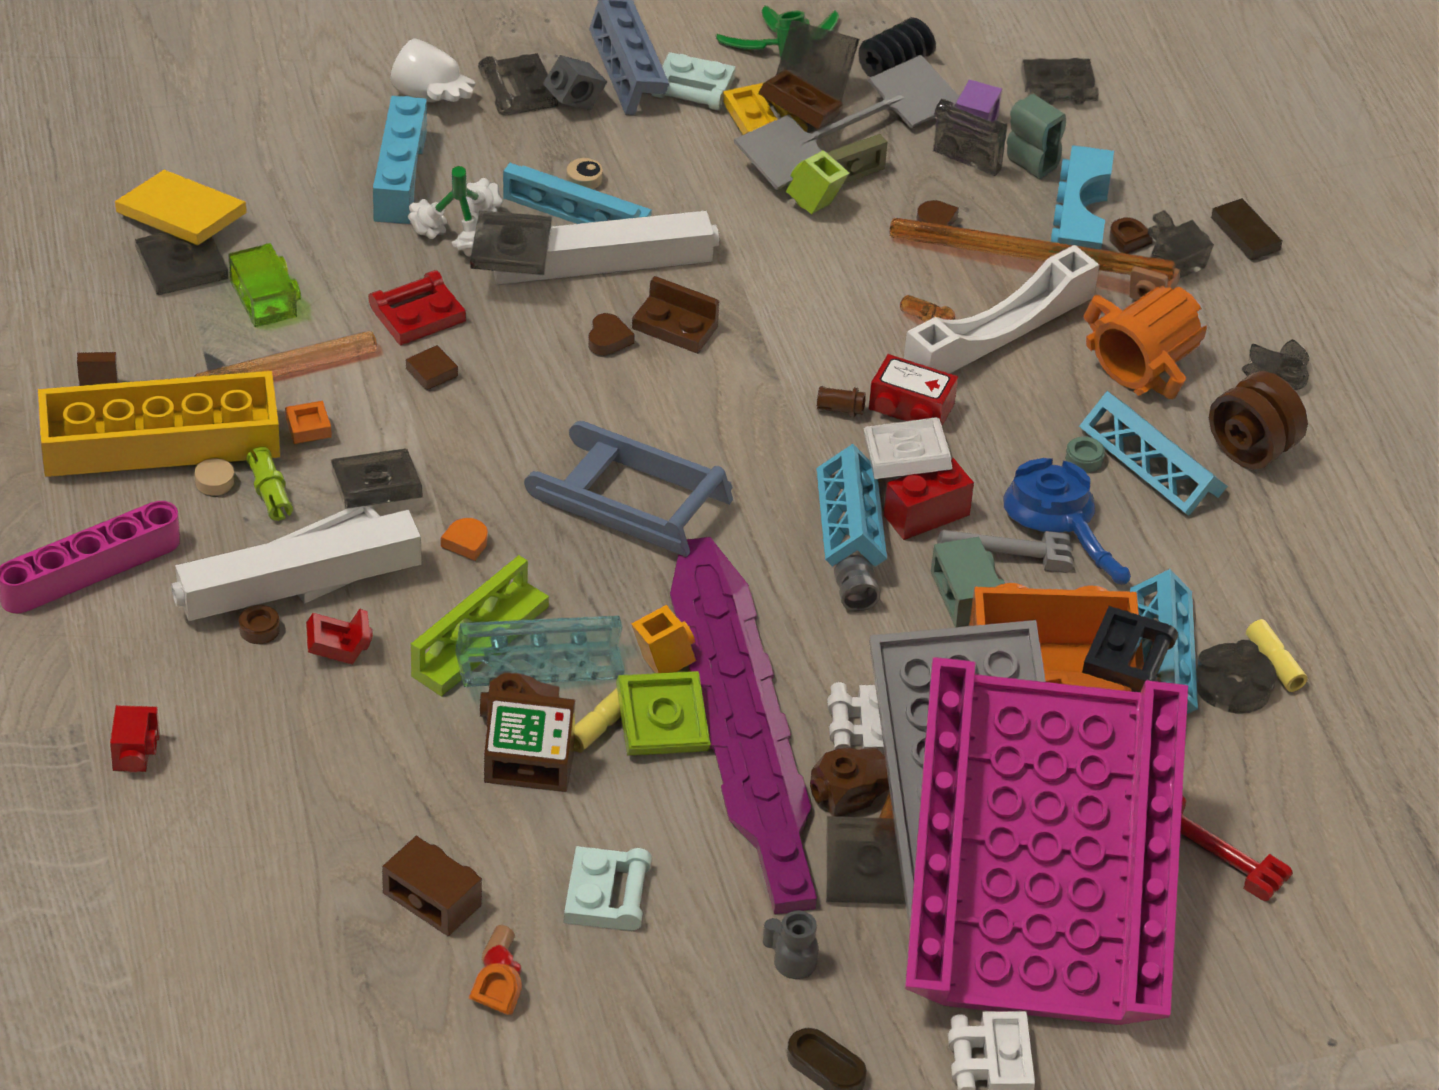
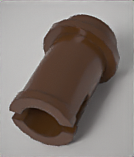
M820 386L817 395V410L850 413V417H855L856 414L863 415L866 393L860 392L857 387L850 391Z

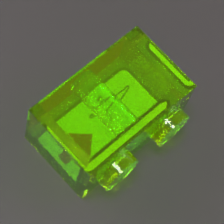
M271 243L228 253L230 282L255 328L297 317V301L301 300L298 282L296 279H290L284 257L277 255Z

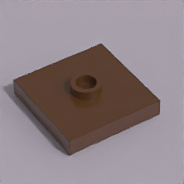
M784 70L764 82L758 93L817 129L837 117L844 106L843 102L788 70Z

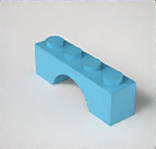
M391 96L373 185V216L376 222L410 224L408 215L411 213L409 205L414 203L418 154H423L427 135V98Z
M1072 145L1070 159L1062 160L1060 180H1066L1067 182L1059 181L1056 202L1063 203V205L1056 204L1053 226H1060V228L1053 227L1050 249L1057 250L1056 254L1076 245L1099 264L1105 219L1092 214L1085 206L1107 201L1114 151Z

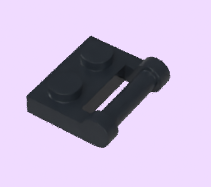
M1109 606L1084 660L1082 673L1129 687L1132 692L1141 693L1145 681L1158 682L1156 676L1167 651L1174 647L1178 638V632L1169 624ZM1142 638L1149 639L1153 644L1142 669L1131 667L1130 665Z

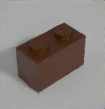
M417 835L382 866L383 894L447 937L482 906V878L472 868L462 866L447 856L439 846L430 845Z

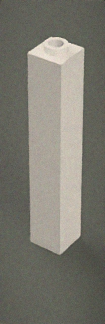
M707 211L491 233L490 261L496 285L713 262V247L719 246V233L717 225H711Z
M409 510L183 563L175 565L177 582L171 583L172 596L176 607L183 606L188 621L422 565L421 536Z

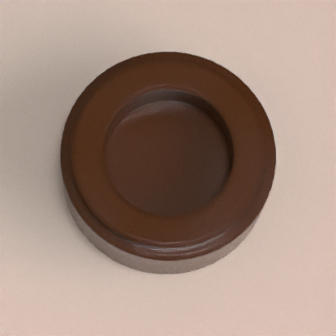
M254 605L245 609L239 616V632L241 637L253 644H265L274 640L280 632L279 615L276 610L265 605Z

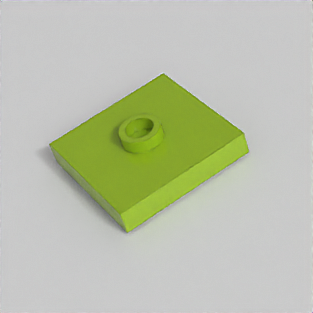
M699 671L618 675L616 685L627 756L704 752L709 750L710 739Z

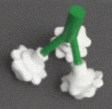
M456 166L451 172L452 191L439 203L429 204L427 200L421 199L419 203L410 204L409 209L411 213L408 215V219L417 234L434 239L437 235L446 233L444 225L447 223V219L443 216L444 208L452 200H459L464 216L462 220L464 231L458 235V238L452 242V245L457 247L458 250H463L467 256L479 255L490 248L491 233L495 231H492L491 228L480 227L477 222H482L488 217L497 216L498 210L496 207H500L503 204V200L499 195L498 184H490L486 178H481L476 183L467 184L466 169L462 166Z

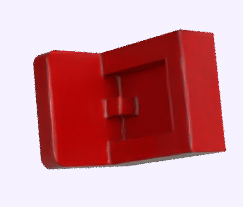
M363 609L357 611L351 622L317 613H312L306 622L308 653L353 665L362 650L366 651L372 641L373 630L369 627L368 611Z

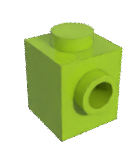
M822 150L801 161L793 169L790 175L793 180L786 192L796 200V203L801 208L813 214L831 204L849 172Z

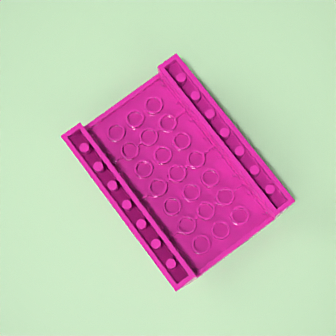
M932 658L905 980L906 990L943 1006L995 1012H1027V1015L1113 1025L1170 1017L1188 685L1145 681L1140 693L975 674L974 661Z

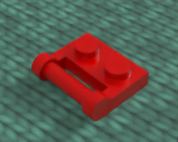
M438 270L425 273L424 278L386 292L378 290L368 295L371 309L399 345L466 322V310L446 287ZM427 292L431 293V295L395 307L393 309L390 307L391 305L419 296L421 294Z

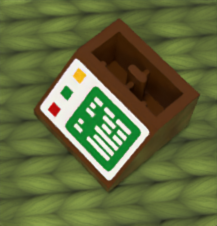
M492 690L484 752V783L567 792L574 756L575 699Z

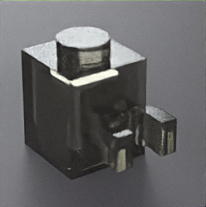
M1166 210L1154 214L1152 220L1157 225L1150 227L1147 232L1156 241L1150 256L1152 261L1180 269V279L1204 269L1214 246L1209 236L1193 220L1175 227L1171 216Z

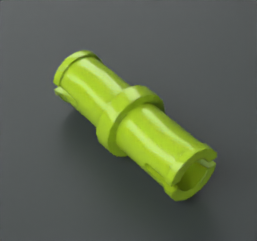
M255 448L253 450L258 461L255 460L251 452L246 457L255 478V491L263 498L270 519L274 521L284 520L286 517L281 507H284L288 516L293 512V506L289 502L284 489L286 485L284 476L281 472L277 471L272 454L268 448Z

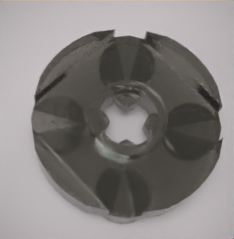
M1240 640L1237 643L1218 644L1209 649L1202 650L1199 654L1195 673L1197 693L1206 703L1215 707L1216 702L1229 706L1228 712L1235 714L1254 712L1263 708L1268 703L1275 687L1276 670L1270 659L1259 652V648L1254 642ZM1238 675L1242 677V681L1237 682L1234 677L1229 678L1227 676Z

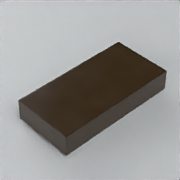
M1243 198L1212 209L1211 218L1250 260L1281 250L1283 240Z

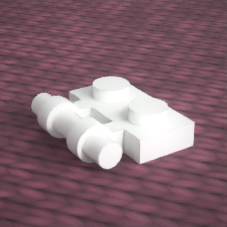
M842 682L832 684L831 695L828 697L827 702L828 712L833 716V722L829 726V733L835 750L851 748V745H862V749L878 748L885 756L875 685H859L858 697H851L847 693L846 684ZM849 717H860V725H853L849 721Z
M982 1012L981 1026H969L968 1017L965 1015H955L951 1018L952 1029L948 1033L949 1048L954 1051L955 1062L952 1063L951 1071L952 1079L957 1084L958 1090H976L975 1082L977 1080H987L988 1090H1034L1035 1079L1027 1012ZM974 1047H984L985 1058H972L971 1050Z

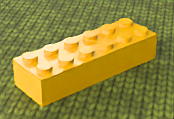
M272 371L38 389L41 448L45 477L196 465L212 458L223 459L227 462L247 460L246 457L249 452L253 453L256 460L257 457L253 449L258 447H266L270 450L272 458H280L279 423Z

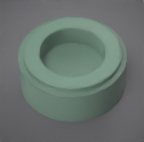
M1077 437L1068 443L1065 460L1082 468L1086 473L1097 471L1103 465L1105 449L1094 438Z

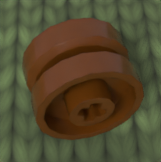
M1266 371L1250 374L1240 381L1235 388H1231L1220 395L1211 404L1208 416L1211 432L1222 451L1241 467L1252 470L1265 468L1283 452H1287L1306 436L1308 427L1306 409L1298 393L1287 381L1274 373Z

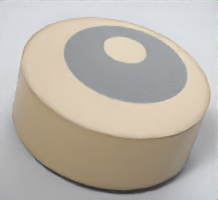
M575 159L567 166L566 179L581 186L596 189L602 183V166L593 159Z

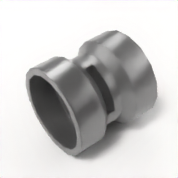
M849 556L836 565L834 575L836 583L840 587L839 595L841 602L846 609L864 611L877 604L880 599V590L874 579L875 571L873 565L864 556Z

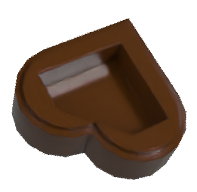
M602 313L594 317L592 321V330L588 336V348L596 355H609L634 344L635 334L616 315Z

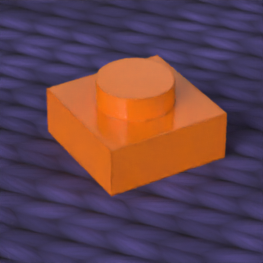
M323 401L285 407V417L294 444L332 438L331 424Z

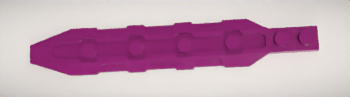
M711 537L687 539L690 553L687 557L678 554L670 599L674 614L681 622L685 621L695 638V643L691 647L696 661L689 664L688 667L690 672L699 671L710 748L715 752L723 782L721 793L728 819L757 849L774 915L797 910L816 909L817 897L800 839L811 811V804L803 776L798 774L790 747V730L786 716L780 711L772 683L774 674L769 656L763 651L755 623L757 614L749 585Z

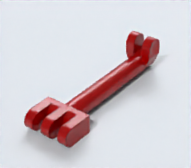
M1182 795L1180 833L1248 875L1243 889L1262 901H1268L1274 895V891H1278L1283 886V882L1293 875L1289 865L1270 853L1259 863L1185 817L1183 812L1186 806V799Z

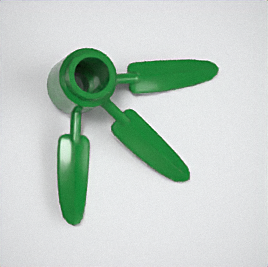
M765 5L762 8L763 19L767 26L777 34V39L749 40L716 34V39L727 46L751 50H761L769 45H778L780 58L787 60L788 64L798 65L807 62L808 57L814 54L813 40L821 41L831 33L838 22L839 14L834 10L811 32L810 21L805 18L803 11H788L779 15L772 8Z

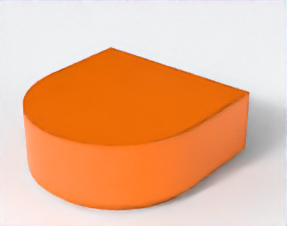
M462 518L454 521L441 536L442 548L474 561L486 548L488 542L487 527L484 523L474 518Z
M490 964L479 972L469 999L507 1015H512L522 989L521 978L518 972L509 965Z

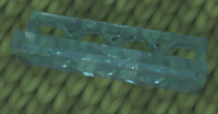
M599 616L460 623L455 653L463 686H489L491 680L504 672L528 675L543 683L617 679L618 675H624L625 673L618 647L623 628L620 617ZM592 656H609L611 665L598 666L589 661ZM553 658H563L572 663V665L567 668H558L551 664L550 661ZM513 660H524L531 664L532 667L528 670H518L510 665ZM484 662L491 666L492 669L489 672H472L470 663Z

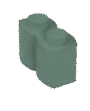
M1032 93L1023 100L1017 101L1011 109L1010 125L1012 131L1009 133L1006 141L1007 156L1010 160L1041 179L1057 169L1062 155L1061 139L1066 128V116L1063 112Z

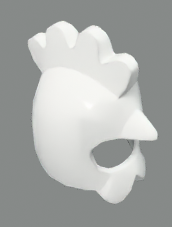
M417 38L408 41L403 46L391 71L392 86L400 93L414 98H427V102L432 103L442 99L457 102L459 97L469 99L475 87V82L472 79L460 74L459 66L452 57L437 47Z

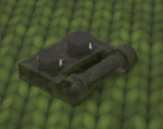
M538 53L501 60L487 56L478 63L481 76L487 79L496 98L494 103L500 115L508 116L558 107V100L543 85L548 73ZM508 76L516 96L508 93L501 77Z
M942 98L934 112L936 128L933 151L996 176L1002 169L1007 124L999 120L989 121L954 107L953 102Z

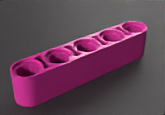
M168 501L151 502L3 563L0 566V603L2 608L10 613H24L172 552L180 544L177 507Z

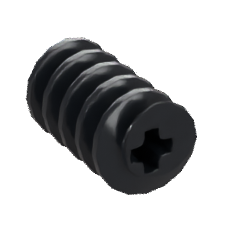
M911 17L884 30L882 33L874 35L872 38L864 40L859 46V62L864 72L871 78L920 55L923 57L933 55L936 51V41L932 31L922 20Z

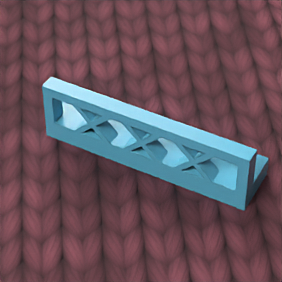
M509 163L503 171L504 199L576 224L649 217L652 214V210L526 166L521 167Z
M1106 391L1079 425L1087 434L1098 440L1108 451L1189 516L1208 492L1219 498L1228 487L1109 391ZM1108 410L1114 415L1115 431L1100 434L1093 427ZM1122 423H1124V424H1125L1127 427H1129L1130 429H1124V430H1123V424H1122ZM1139 435L1141 438V453L1126 455L1124 453L1123 437ZM1115 439V445L1111 443L1109 440ZM1149 444L1156 450L1149 451ZM1165 456L1167 458L1168 474L1153 477L1150 474V459ZM1142 460V467L1135 461ZM1176 466L1183 472L1176 473ZM1192 478L1199 485L1184 502L1177 496L1176 480ZM1168 482V483H1169V489H1168L1166 486H1164L1162 483Z
M851 444L816 468L825 560L833 567L858 550L876 567L887 559L878 479H874L870 460L854 444ZM838 471L834 478H830V475ZM844 489L838 499L834 501L840 490ZM846 512L839 524H836L842 513ZM845 535H850L849 539L841 543Z
M1169 569L1131 587L1130 592H1137L1139 615L1150 619L1157 618L1160 622L1173 626L1178 632L1175 645L1167 651L1156 677L1161 678V682L1188 685L1187 714L1198 709L1192 591ZM1157 591V595L1149 606H1145L1144 597ZM1142 638L1144 662L1153 644L1151 640Z

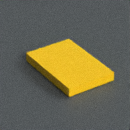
M165 169L115 201L117 213L196 245L201 244L247 213L245 201Z

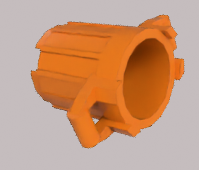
M1159 286L1155 287L1123 310L1104 297L1095 295L1084 313V319L1093 331L1086 336V346L1091 352L1095 350L1102 368L1113 380L1121 386L1135 389L1133 392L1138 396L1152 388L1167 399L1176 398L1186 380V376L1180 371L1176 363L1201 344L1200 342L1205 338L1207 326L1201 327L1197 313L1201 309L1199 303L1189 292L1179 286L1174 289L1170 287L1165 288L1164 286L1160 288ZM1103 312L1105 315L1099 319L1101 313ZM1164 371L1170 376L1167 383L1159 376Z

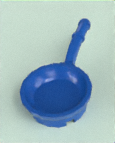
M1053 458L1029 460L1020 465L1016 470L1012 483L1003 496L1004 509L1009 516L1025 527L1042 532L1061 533L1074 531L1083 548L1095 561L1097 568L1103 569L1110 575L1113 582L1119 585L1127 584L1131 578L1129 569L1123 567L1112 557L1110 552L1103 549L1088 526V523L1095 514V502L1093 494L1090 492L1091 483L1087 473L1077 465L1064 460L1062 466L1052 465Z

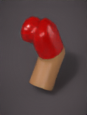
M504 925L495 927L483 951L482 963L485 967L490 964H506L514 968L520 975L522 971L521 965L513 960V955L508 951L515 938V933L511 928Z

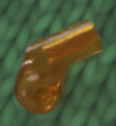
M906 295L901 300V311L917 317L923 322L934 317L955 320V313L948 306L940 308L934 303L911 295Z

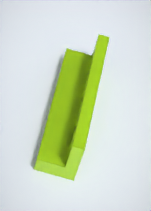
M520 555L515 557L411 643L412 678L442 697L549 607V596L528 583V560Z

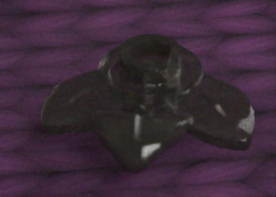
M1293 339L1288 341L1282 347L1280 353L1256 344L1251 345L1249 353L1250 364L1242 367V371L1246 376L1255 372L1266 371L1274 373L1287 381L1295 391L1307 385L1309 373L1306 367L1309 363V355L1298 342Z

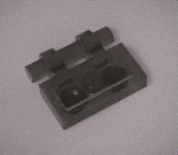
M1022 59L1021 73L1025 92H1028L1027 96L1033 93L1050 105L1061 101H1072L1073 105H1084L1085 101H1098V87H1094L1095 78L1090 59Z

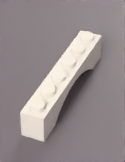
M1073 245L1048 258L1023 286L991 309L959 320H945L934 317L907 331L904 359L943 372L952 373L1092 299L1095 295L1099 264L1076 245Z

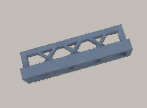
M598 0L589 30L624 113L635 115L642 93L666 94L669 81L633 0Z

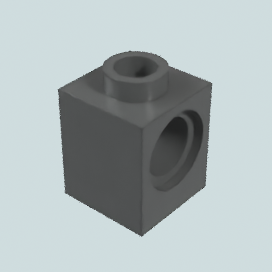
M563 55L558 57L543 82V85L560 103L589 111L607 84L604 77L589 62Z

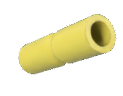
M1260 619L1249 625L1246 630L1247 637L1261 656L1268 661L1270 668L1287 691L1294 692L1301 689L1306 684L1308 677L1292 655L1285 650L1283 643L1268 623Z
M617 688L594 708V711L589 712L575 725L574 751L578 753L583 752L606 731L607 726H611L621 717Z

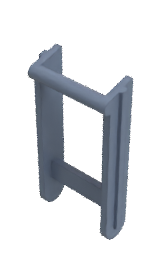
M585 421L575 422L569 429V436L575 445L589 452L564 481L538 471L531 472L524 480L528 493L540 501L685 557L689 555L690 549L683 527L708 497L729 505L733 501L731 493L732 484L728 481L726 472L722 467L714 466L712 469ZM615 461L687 488L693 492L667 521L588 491V489L611 462Z

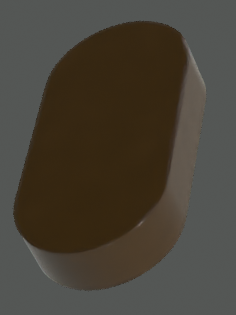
M803 1028L790 1036L787 1046V1059L789 1063L824 1090H862L864 1088L867 1073L864 1062L830 1036L814 1028Z

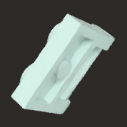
M669 52L662 66L669 81L666 94L651 93V95L658 98H663L665 95L707 104L709 109L719 111L723 105V91L730 89L735 78L736 66Z
M576 846L564 911V923L626 931L639 929L643 917L640 902L645 873L651 867V854L641 848L622 852ZM616 872L628 873L623 905L619 908H610Z

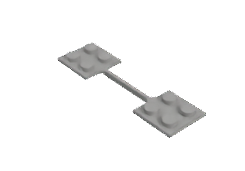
M920 55L869 78L868 82L883 97L884 101L819 129L814 133L805 132L790 115H786L735 138L734 143L773 187L778 190L791 183L793 180L790 177L791 172L801 161L822 151L817 146V140L885 109L897 112L909 127L913 128L954 109L959 95Z

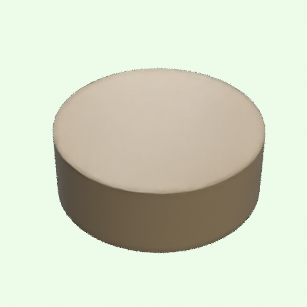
M212 458L202 461L195 468V485L200 492L216 496L225 494L232 489L234 485V469L229 462L223 459Z

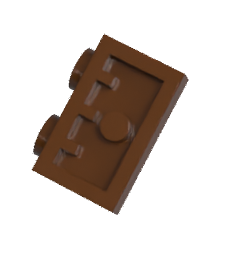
M654 276L650 281L649 297L632 317V329L698 354L718 328L719 300Z

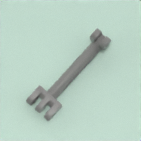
M941 530L937 539L938 544L979 537L985 551L1043 558L1044 570L1069 572L1073 568L1070 536L1065 533L1045 531L1042 542Z

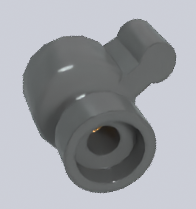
M792 911L784 916L782 923L776 918L768 919L764 923L763 944L767 948L775 950V968L781 975L787 978L804 979L816 970L819 951L818 941L815 937L817 923L815 918L808 912Z

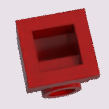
M115 706L110 739L113 771L147 772L149 755H156L157 741L160 739L158 707Z

